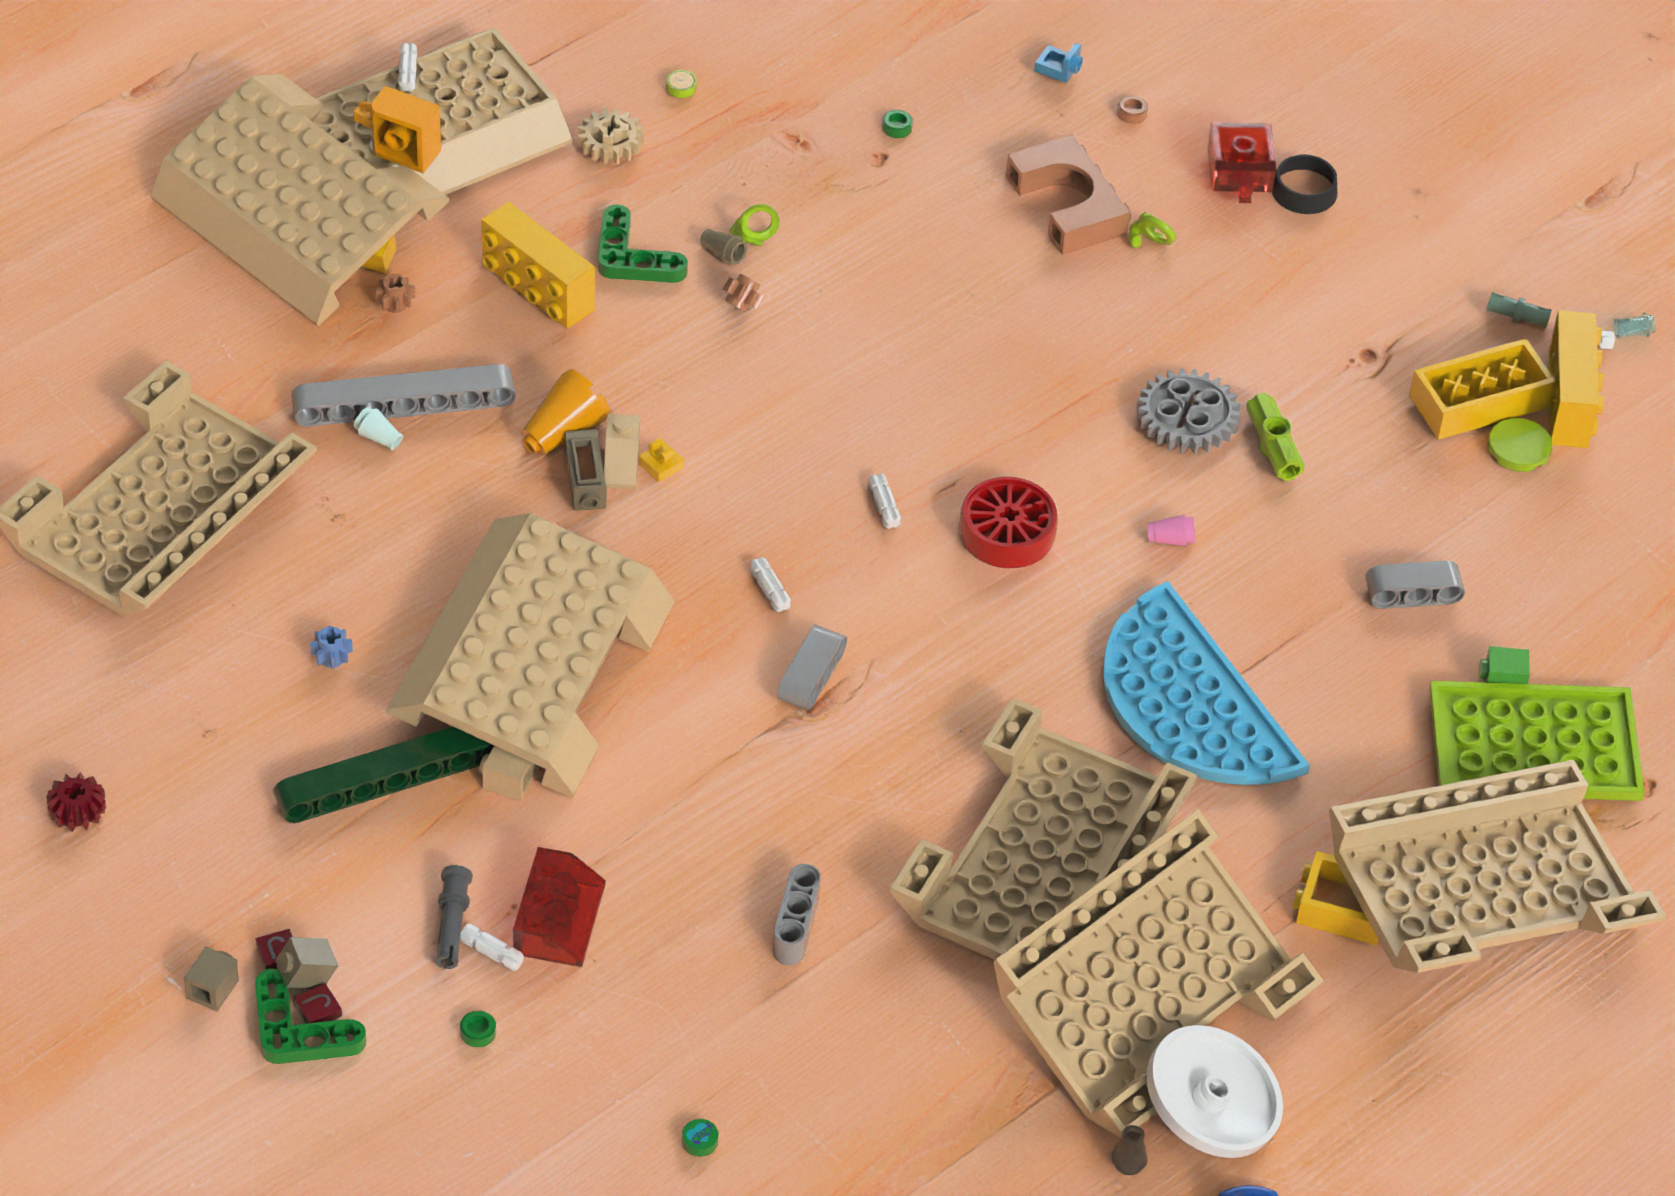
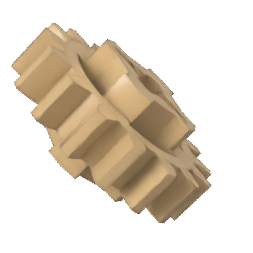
M602 109L601 115L592 112L591 119L583 118L582 126L578 127V145L583 148L584 155L592 153L593 161L599 158L603 159L604 164H607L609 160H614L616 164H620V158L630 161L631 153L638 155L640 147L644 145L643 125H639L638 118L630 119L629 112L620 115L618 109H615L613 113H608L606 109Z

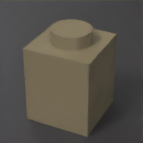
M290 937L276 959L277 969L281 973L286 988L313 989L324 983L327 984L338 967L328 939Z
M205 947L184 977L186 999L218 1012L239 981L237 959L224 951H216Z

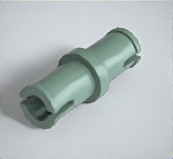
M1492 292L1486 311L1512 317V321L1515 322L1522 320L1546 328L1552 309L1526 303L1524 298L1516 300Z

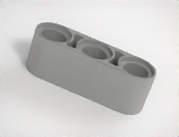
M1453 561L1383 564L1372 567L1365 575L1372 604L1381 609L1449 605L1459 602L1465 595L1459 567Z
M814 625L783 675L778 687L777 699L808 711L811 710L843 656L847 644V636Z
M800 864L791 870L774 929L773 955L777 961L785 965L797 964L803 959L819 903L821 874L815 866L810 864Z

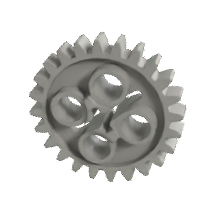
M1180 369L1179 375L1175 376L1169 370L1167 371L1166 379L1158 374L1156 375L1155 382L1148 381L1146 389H1141L1137 403V420H1141V429H1148V438L1157 436V445L1167 442L1169 451L1178 446L1180 447L1181 454H1184L1186 448H1191L1192 452L1197 454L1198 448L1202 447L1208 453L1210 452L1211 444L1221 448L1222 440L1229 442L1231 434H1236L1241 414L1239 412L1240 403L1236 402V393H1229L1230 385L1220 387L1221 378L1219 377L1211 381L1209 380L1208 372L1200 377L1197 376L1196 369H1193L1191 375H1186L1184 369ZM1198 394L1195 397V404L1191 405V401L1194 395ZM1186 417V422H1185V424L1183 425L1182 428H1179V427H1181V425H1182V420H1183V418Z

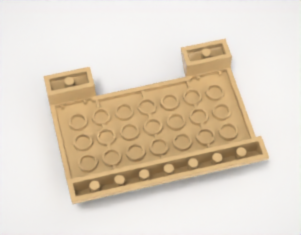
M284 75L251 76L163 158L150 196L156 203L319 327L340 306L334 292L416 213L429 221L450 200L449 197L407 166L374 168L311 121L324 108L323 104Z
M165 361L123 398L125 405L146 431V434L65 507L63 505L62 490L38 475L34 476L0 507V529L22 557L119 615H129L146 610L306 462L317 451V446L292 432L281 442L276 441L192 392L191 375Z
M532 513L494 519L385 713L417 727L424 713L546 769L541 785L573 798L599 748L597 741L576 714L582 700L621 627L619 639L649 652L675 601L652 568Z
M1011 698L982 743V749L1008 779L952 868L953 852L921 839L891 885L890 893L920 928L995 960L1164 835L1197 781L1198 775L1166 762L1160 774L1155 776L1041 728L1043 710Z
M1574 760L1333 806L1329 810L1335 860L1394 968L1420 973L1480 960L1482 955L1479 949L1574 929H1584L1605 934L1665 921L1667 916L1651 890L1634 893L1581 803L1589 785Z
M1199 809L993 961L1000 997L1007 1009L1083 1114L1121 1139L1125 1138L1157 1113L1148 1092L1146 1071L1153 1051L1167 1035L1186 1026H1206L1237 1001L1273 1021L1324 982L1304 953L1290 959L1209 848V845L1217 840L1219 836Z

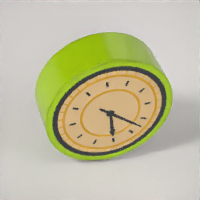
M677 70L670 73L667 77V92L676 98L692 96L696 92V77L693 73L686 70Z

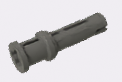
M458 865L447 866L441 872V879L444 884L443 892L438 897V904L442 909L435 963L437 966L442 967L443 959H446L444 969H452L458 966L463 912L467 910L470 904L467 891L468 885L472 882L473 874L468 868Z

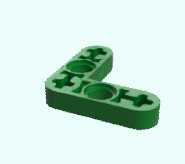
M616 204L608 206L604 210L598 252V272L602 276L610 279L670 283L683 281L687 277L688 260L681 253L628 249L631 213L627 207ZM614 219H619V227L613 226ZM611 238H617L622 240V242L619 244H610L607 242V240ZM639 262H646L651 266L642 269L635 265Z
M267 969L256 977L255 988L261 1049L263 1057L268 1062L283 1064L354 1056L361 1053L366 1047L365 1027L361 1022L354 1019L292 1025L289 991L286 988L281 973L277 969ZM268 984H275L276 998L269 999ZM270 1011H280L285 1015L280 1021L271 1022L265 1018L266 1014ZM273 1034H280L282 1048L274 1049ZM353 1034L354 1040L347 1041L346 1035ZM330 1035H334V1044H330ZM311 1036H318L324 1040L317 1047H309L304 1043Z

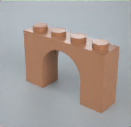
M1073 134L1008 154L1006 177L1019 195L1049 186L1061 185L1077 189L1088 198L1078 205L1050 213L1048 236L1062 255L1127 234L1128 223L1131 219L1128 205L1121 201L1116 194L1114 186L1107 182L1102 175L1100 167L1093 163L1084 145L1079 144Z

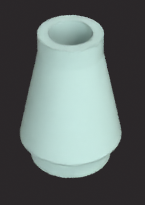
M364 408L354 422V428L358 430V435L384 445L390 450L396 449L403 439V434L398 432L377 408Z

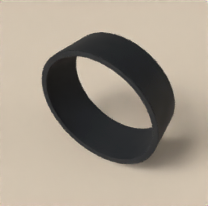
M1306 154L1294 155L1282 161L1278 166L1271 185V192L1274 199L1289 211L1300 214L1320 213L1329 209L1336 202L1338 195L1337 173L1330 163L1320 157ZM1293 170H1309L1327 178L1332 186L1319 194H1300L1286 187L1280 176Z

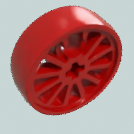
M1017 477L988 479L972 488L964 499L959 522L961 539L966 549L975 558L988 565L999 568L1026 567L1041 560L1052 548L1057 534L1058 514L1052 497L1039 485ZM992 532L988 537L984 536V534Z

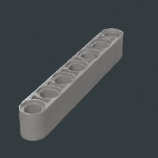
M503 364L305 383L295 387L292 391L295 420L299 425L308 427L355 422L357 416L366 407L377 408L386 419L504 407L511 404L516 397L511 369Z

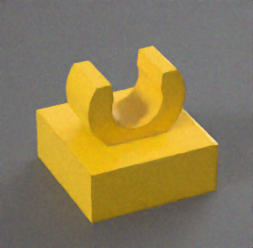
M658 438L649 444L647 451L639 455L638 464L655 480L661 482L683 469L684 459L663 439Z

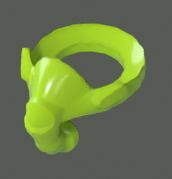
M756 204L749 207L736 219L729 234L740 236L746 244L751 243L752 245L761 246L763 241L771 238L779 228V216L771 206ZM758 211L767 212L771 216L769 227L763 231L756 232L751 230L748 226L750 216Z
M1147 212L1142 213L1139 216V220L1130 225L1128 242L1134 248H1138L1141 245L1142 238L1139 234L1162 245H1171L1176 240V234L1168 224L1153 217L1151 214H1147ZM1155 228L1160 230L1167 239H1164L1162 234L1155 232Z

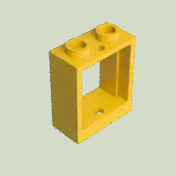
M1316 851L1313 863L1306 862L1303 870L1301 883L1306 884L1305 889L1298 888L1294 899L1293 909L1299 910L1296 924L1378 945L1379 940L1364 913L1312 899L1318 877L1349 885L1335 860V856Z

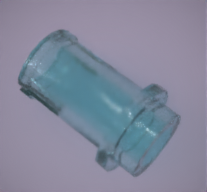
M1646 312L1641 313V316L1617 318L1614 320V332L1617 339L1642 334L1644 337H1649L1650 333H1655L1654 316L1647 315Z

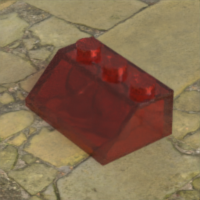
M537 847L513 927V948L522 952L524 957L583 967L605 890L606 880L573 853Z

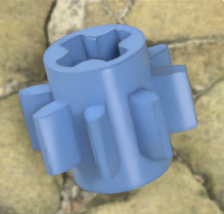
M328 626L320 632H315V641L310 642L311 655H316L318 665L323 664L330 668L338 667L343 662H348V653L353 652L352 639H346L345 629L340 630L337 627Z

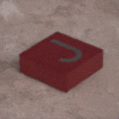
M290 929L255 938L256 947L265 970L277 969L276 959L289 938L293 937Z
M326 983L293 997L294 1005L306 1024L332 1021L342 1016V1008Z

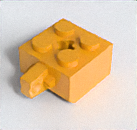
M384 86L372 102L362 100L353 111L354 121L372 130L373 151L377 157L407 166L424 174L441 152L440 105Z

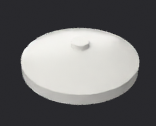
M1186 1026L1167 1035L1156 1047L1149 1059L1146 1079L1151 1101L1157 1113L1170 1130L1190 1146L1213 1156L1225 1158L1244 1157L1260 1150L1278 1130L1283 1115V1099L1278 1081L1260 1054L1237 1036L1210 1026Z

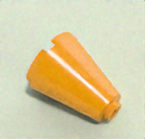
M569 369L562 373L522 430L524 437L522 443L531 453L544 455L565 443V432L590 430L605 422L608 414H611L610 407L601 393L597 397L590 390L593 384L580 372Z

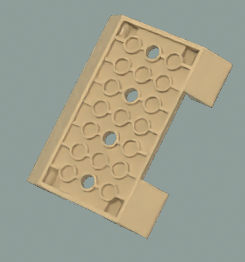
M495 27L431 51L429 54L416 59L415 89L412 92L405 91L404 93L440 105L441 152L424 174L415 170L412 171L443 194L447 195L572 143V137L557 98ZM399 65L338 90L315 97L316 100L323 104L324 108L311 121L335 139L344 142L342 144L376 169L400 167L402 165L375 155L372 143V130L354 121L353 111L362 100L372 102L384 86L400 91L398 83ZM446 97L451 100H442L441 98Z

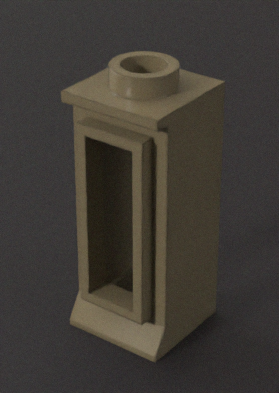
M597 429L565 432V456L574 511L606 508L607 486ZM591 446L596 479L581 480L576 447Z

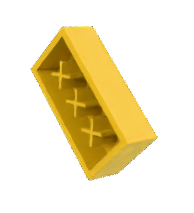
M509 201L481 219L482 264L488 271L494 272L509 287L515 288L531 304L537 305L553 321L559 322L566 329L595 311L594 265Z
M1558 310L1548 351V370L1556 380L1549 408L1552 445L1588 448L1591 436L1597 435L1598 417L1596 415L1603 412L1604 396L1599 395L1603 384V372H1598V368L1601 367L1602 349H1597V346L1601 342L1602 329L1596 326V313Z
M1522 339L1414 370L1409 397L1439 440L1495 424L1502 420L1550 408L1556 380L1528 340Z

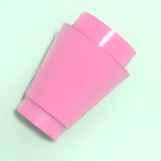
M1185 514L1148 523L1149 542L1187 546V543H1195L1194 517H1185Z

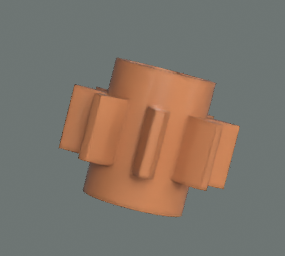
M741 273L737 280L729 277L722 289L729 293L725 301L746 312L749 305L757 308L763 298V295L757 292L760 284Z
M399 274L388 275L384 280H379V288L375 289L376 301L382 302L383 310L399 313L407 307H412L411 299L415 298V286L408 285V277H403Z

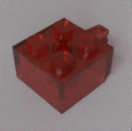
M1211 123L1208 158L1212 191L1237 192L1239 203H1251L1253 192H1273L1276 174V155L1272 124Z

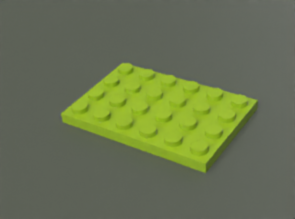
M1430 681L1429 697L1438 786L1574 760L1589 785L1583 799L1643 800L1645 791L1630 687Z

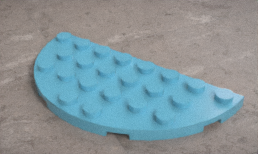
M1169 581L1141 595L1137 599L1136 604L1126 614L1122 613L1111 631L1105 650L1103 666L1104 688L1108 702L1117 720L1130 737L1144 750L1165 764L1168 762L1198 775L1199 778L1220 783L1261 785L1291 780L1308 774L1309 763Z

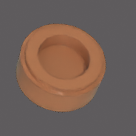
M1131 95L1123 97L1119 101L1117 114L1122 121L1137 124L1146 119L1148 104L1143 98Z

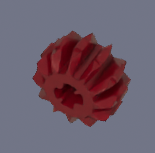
M81 772L76 778H71L65 774L64 782L54 780L52 790L48 791L46 796L48 814L52 820L56 821L59 828L68 825L72 832L77 826H82L87 830L89 822L99 824L100 815L105 813L106 800L104 799V788H102L101 784H97L94 776L84 779Z

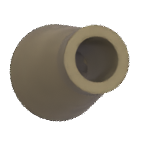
M706 229L701 235L700 244L709 249L728 265L739 264L744 259L747 252V244L740 236L717 232L711 229Z

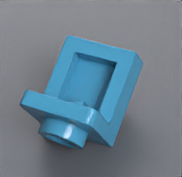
M1075 43L1069 52L1047 45L1036 60L1034 71L1067 83L1073 73L1077 74L1081 69L1083 57L1080 56L1081 44Z

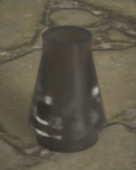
M1136 1125L1127 1126L1123 1130V1134L1112 1152L1113 1164L1120 1173L1125 1175L1139 1173L1148 1162L1144 1141L1145 1134Z

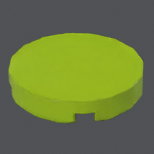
M1510 418L1502 420L1493 427L1489 434L1488 451L1491 456L1493 454L1497 458V463L1502 467L1513 471L1529 472L1535 470V467L1540 465L1542 467L1547 463L1552 452V438L1545 428L1534 421L1524 418Z

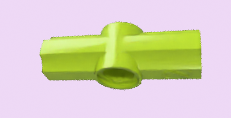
M1267 393L1256 394L1254 398L1247 401L1246 409L1260 438V451L1269 458L1278 478H1282L1284 481L1295 480L1299 474L1304 472L1305 465L1290 435L1291 423L1282 417L1272 396L1267 395Z

